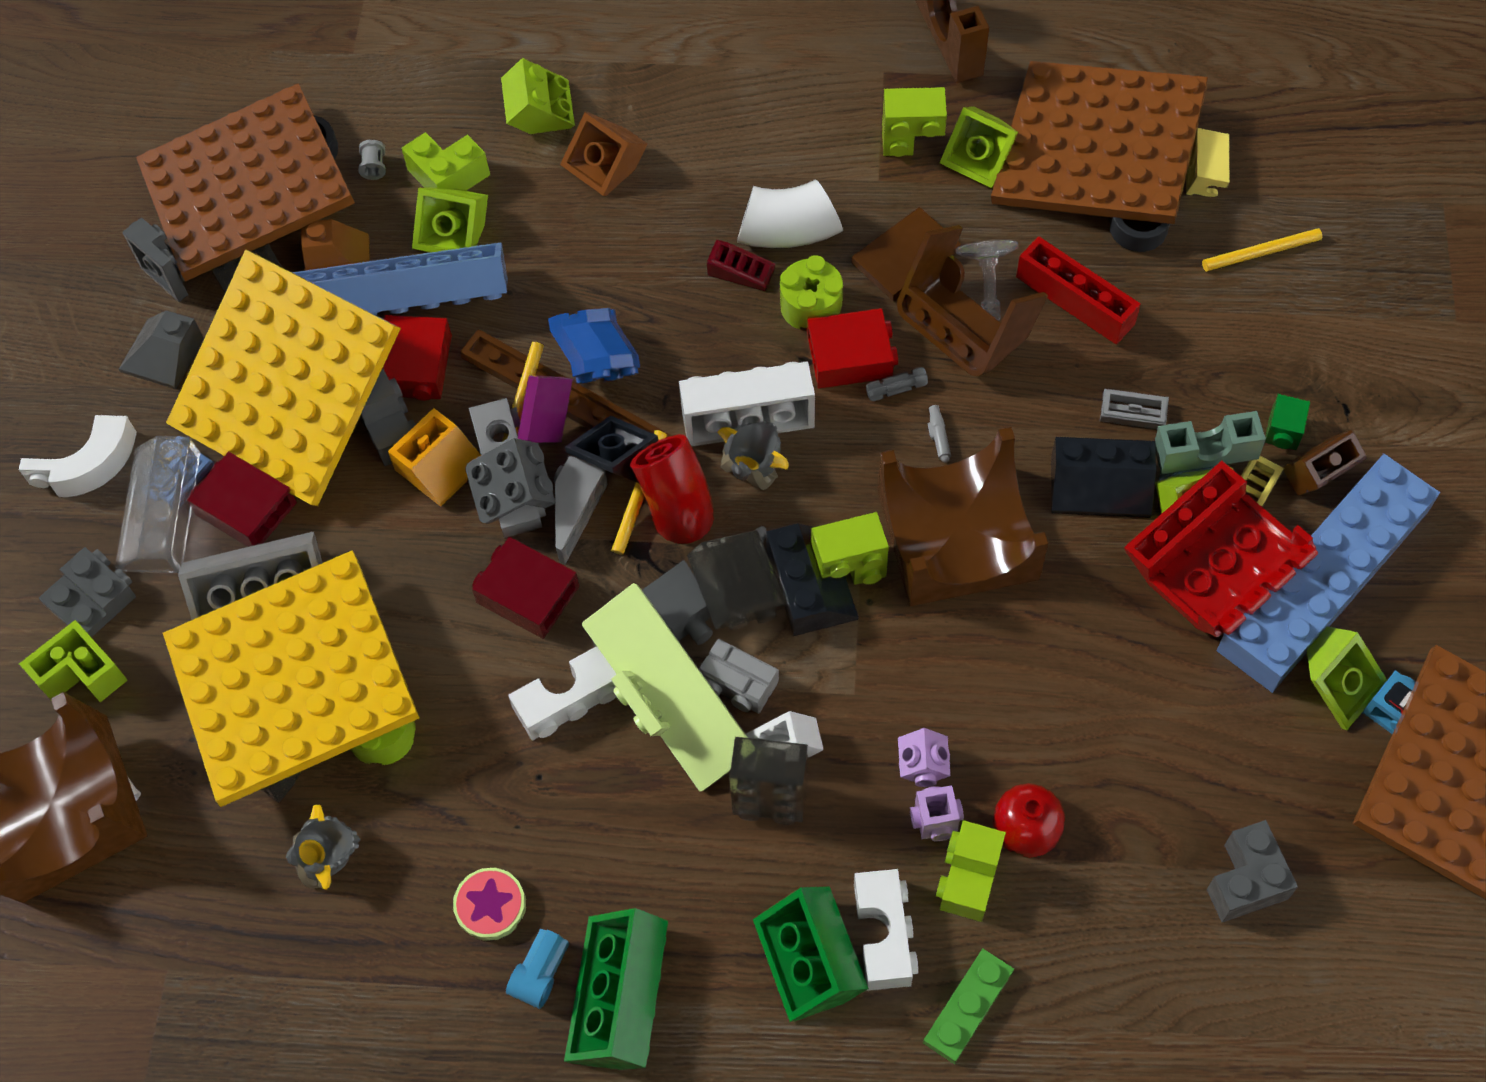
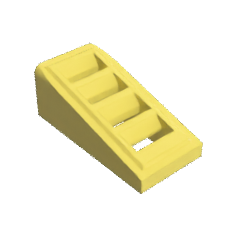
M1262 456L1257 460H1250L1241 477L1264 488V491L1260 492L1246 485V492L1258 498L1257 503L1263 506L1284 468ZM1252 470L1270 478L1269 482L1251 474Z

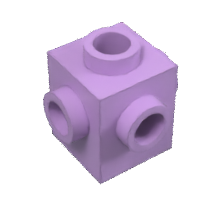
M922 728L898 737L900 778L915 782V785L918 787H931L936 785V781L951 776L948 736Z
M952 785L946 787L933 786L917 791L915 807H910L913 828H920L922 839L931 838L932 841L947 840L951 838L953 830L958 831L959 822L964 820L960 799H955Z

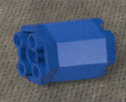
M588 309L577 311V314L570 316L569 313H564L548 318L550 332L569 360L572 376L576 377L577 384L594 382L595 379L604 378V381L622 379L623 376L639 374V355L618 325L614 309Z

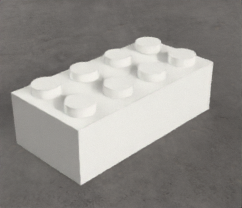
M808 361L801 363L788 362L781 366L768 368L755 367L752 370L741 372L727 371L708 377L694 376L687 380L679 381L685 433L691 446L724 442L723 438L717 433L718 430L722 427H730L735 430L742 423L771 422L773 426H777L778 433L810 429L815 426V393Z

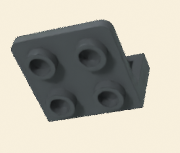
M513 438L466 465L470 488L479 519L482 523L490 524L525 505L547 508L556 503L552 492L553 485L547 475L543 462L544 454L538 443Z

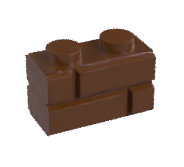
M1349 430L1330 437L1283 466V471L1298 495H1302L1321 488L1367 458L1354 432Z

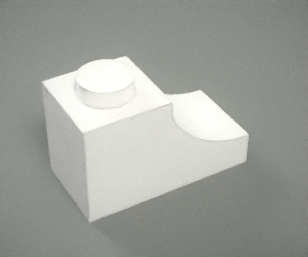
M789 711L746 733L756 751L743 761L744 770L755 772L775 764L799 763L823 751L816 718Z

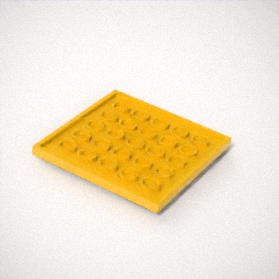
M245 249L166 423L223 456L228 451L290 487L289 493L310 505L318 506L401 328Z
M353 550L163 632L215 800L220 807L420 718Z

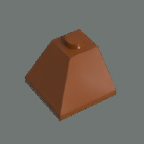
M584 112L560 165L602 196H607L635 171L648 143L622 126Z
M333 219L319 220L301 228L305 270L371 261L370 237L368 233Z

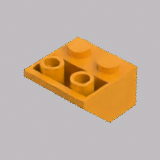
M435 408L388 450L395 471L440 507L468 481L466 465L481 456L458 426Z

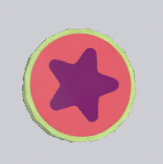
M482 868L469 874L459 884L453 898V912L460 927L469 935L483 941L499 940L511 934L517 928L521 918L523 919L526 911V896L519 881L508 871L499 868Z

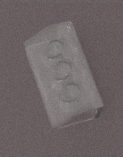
M156 436L135 448L115 570L119 568L122 571L179 573L184 561L192 511L187 499L196 485L201 454L190 437Z

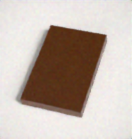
M918 207L853 255L851 263L886 296L894 301L901 293L926 232L943 227L922 208ZM958 241L952 253L953 256L961 251V243Z

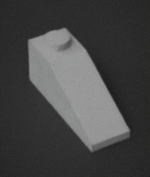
M570 455L565 465L558 467L554 476L556 551L559 563L564 565L567 563L608 485L605 469Z

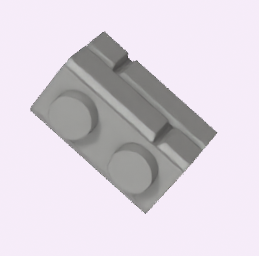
M717 639L709 655L699 668L718 696L722 694L730 698L732 705L743 712L752 710L759 714L779 681L778 669L720 639Z

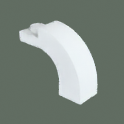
M95 415L90 438L78 452L61 459L21 458L19 471L29 485L37 488L51 486L58 497H72L85 494L107 483L122 469L130 457L137 432L127 416Z

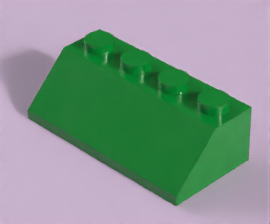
M637 908L589 916L564 1062L618 1070L646 1068L647 1057L650 1051L649 1044L653 1019L655 1017L658 985L661 979V966L666 944L668 920Z

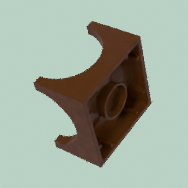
M1012 427L999 429L994 440L977 454L962 461L940 467H911L899 462L896 459L894 450L881 453L878 493L909 606L1040 580L1048 541L1045 532L1034 534L1024 511L1016 476L1014 458L1015 436Z
M65 692L51 698L54 710L59 716L48 731L21 747L0 753V895L21 903L36 897L148 837L108 717Z

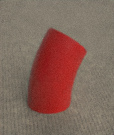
M681 434L669 436L639 452L632 459L630 466L647 500L657 532L667 541L677 544H688L702 539L710 531L714 522V508L706 478L688 438Z

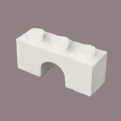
M597 646L569 661L572 675L576 680L574 686L569 691L562 694L551 693L544 688L538 678L508 695L513 710L532 741L538 737L545 738L550 736L561 724L568 720H578L588 712V709L599 703L606 704L616 697L613 691L616 686L611 680L616 673Z
M898 869L855 873L854 891L858 919H878L886 925L889 931V935L882 942L863 945L865 978L869 988L867 991L909 987L912 984V974H918V961L916 951L909 952L908 938H913V925L911 915L904 916L903 903L908 902L906 880H899Z

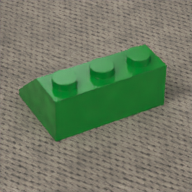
M830 886L800 887L753 919L789 1022H795L842 1005L869 989Z

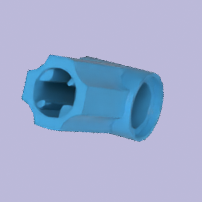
M540 929L523 964H518L511 974L506 994L541 1009L551 993L554 984L553 976L561 963L569 942L557 933Z

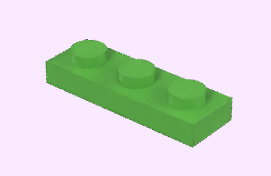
M982 948L924 1038L923 1044L955 1065L1012 975L1014 968Z

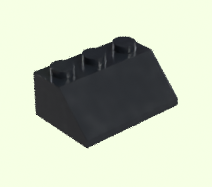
M1055 437L1051 454V513L1151 518L1156 478L1155 441Z
M800 523L766 531L767 552L793 636L859 619L846 577L833 578L830 576L822 578L811 544V528L814 527Z

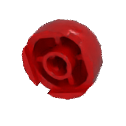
M1025 783L1015 785L1002 795L995 806L992 825L993 829L1006 832L1003 842L1005 849L1010 852L1013 850L1016 853L1023 854V857L1031 858L1044 855L1055 848L1064 831L1065 814L1060 800L1052 791L1042 785Z

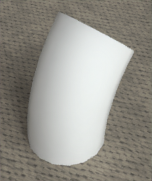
M816 179L807 184L787 189H767L753 186L737 243L764 248H792L828 239L843 232V227L829 197Z

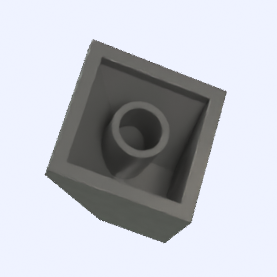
M167 310L147 319L119 367V371L177 389L204 341V337L195 319Z

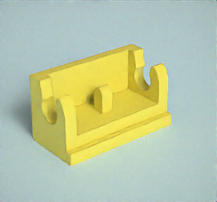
M1197 128L1186 174V194L1215 197L1218 196V190L1208 188V186L1226 188L1230 183L1229 134Z

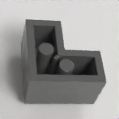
M382 369L360 418L384 466L392 463L388 450L416 424L413 419L407 421L404 415L408 413V409L396 379L389 380L384 369Z
M1266 820L1232 831L1224 846L1235 869L1214 876L1207 888V892L1221 922L1286 901L1291 897L1298 885Z

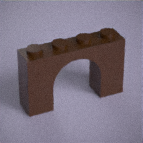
M915 0L956 83L983 76L990 27L979 6L957 11L955 0Z

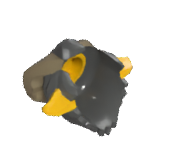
M763 421L754 424L742 423L735 430L730 427L720 428L717 433L725 442L720 468L727 473L732 471L737 479L748 481L756 488L761 490L767 489L778 477L775 468L786 470L789 466L787 458L780 454L781 441L778 437L777 426H773L771 422Z
M314 805L309 820L305 822L301 831L293 836V845L289 848L286 859L289 864L296 867L298 877L304 886L327 890L331 885V876L346 865L354 849L359 847L358 842L361 839L357 836L356 831L351 830L344 822H340L337 817H325L321 805Z

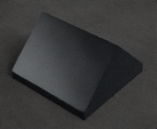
M610 415L565 446V449L571 455L639 483L630 463L639 452L657 442L658 435Z

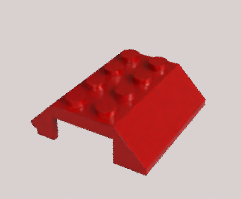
M1222 460L1124 547L1125 552L1151 588L1198 630L1215 637H1219L1222 633L1230 635L1246 620L1244 613L1252 615L1271 598L1269 590L1274 592L1280 590L1296 575L1294 568L1302 570L1318 555L1311 535L1299 525L1293 529V532L1288 530L1246 494L1247 481Z

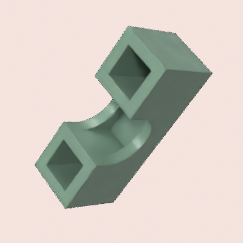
M1252 411L1226 415L1218 427L1206 432H1194L1191 421L1158 426L1155 448L1161 474L1216 466L1221 460L1226 464L1259 459L1266 438L1258 412Z

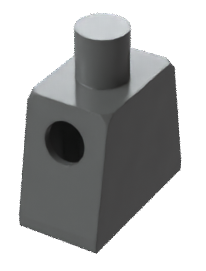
M685 560L642 590L678 641L689 634L697 645H701L712 636L713 631L705 623L712 616L710 601Z

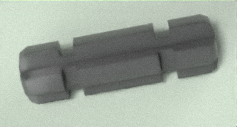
M919 367L911 370L910 374L903 372L883 378L881 383L879 380L870 382L866 385V392L870 401L883 399L885 394L889 397L912 390L911 386L915 388L928 384V376L925 369Z

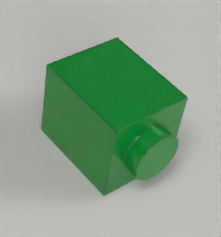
M1278 394L1271 409L1265 443L1272 444L1280 449L1297 450L1304 434L1310 401Z

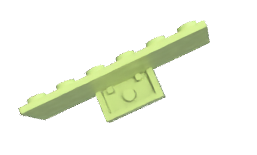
M631 584L583 621L582 626L616 673L611 678L616 686L613 689L616 697L623 705L627 706L629 704L636 714L633 719L644 734L649 733L651 736H661L699 791L707 789L755 753L756 748L638 584Z

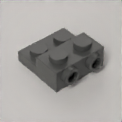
M142 217L133 222L122 233L140 268L180 302L188 296V293L183 285L185 280L176 266L177 261L173 256L172 250L164 241L167 239V236L158 225L153 224L151 226Z
M84 547L59 569L63 576L39 597V600L67 626L76 620L92 638L136 598V595L129 587L133 583L132 580L121 569L118 568L113 572L107 567L111 562L102 552L96 549L91 553Z

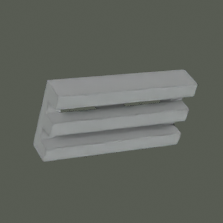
M1104 389L1100 422L1157 430L1158 426L1166 425L1169 397ZM1110 401H1115V402L1130 403V404H1129V405H1122V404H1114V403H1109V402H1110ZM1141 405L1161 408V410L1143 408Z

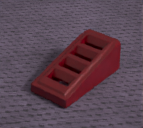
M716 239L707 260V274L709 276L766 291L776 264L718 239ZM733 262L737 263L736 268L732 267ZM745 265L750 266L747 273L743 272ZM757 268L762 269L759 278L754 277Z

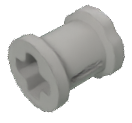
M365 140L361 142L359 153L362 156V162L358 167L359 174L363 178L370 180L382 178L386 173V168L383 164L385 145L378 140Z

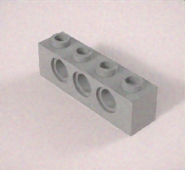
M507 398L469 408L481 455L513 438L518 439L515 428L520 427V419L516 407L509 408ZM498 433L509 435L503 442L492 440ZM525 505L499 518L504 538L542 528L540 517L546 516L545 509Z

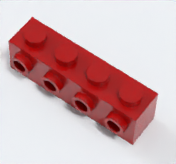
M1040 236L1019 256L1016 278L1038 293H1046L1048 295L1047 299L1117 345L1136 324L1141 303Z

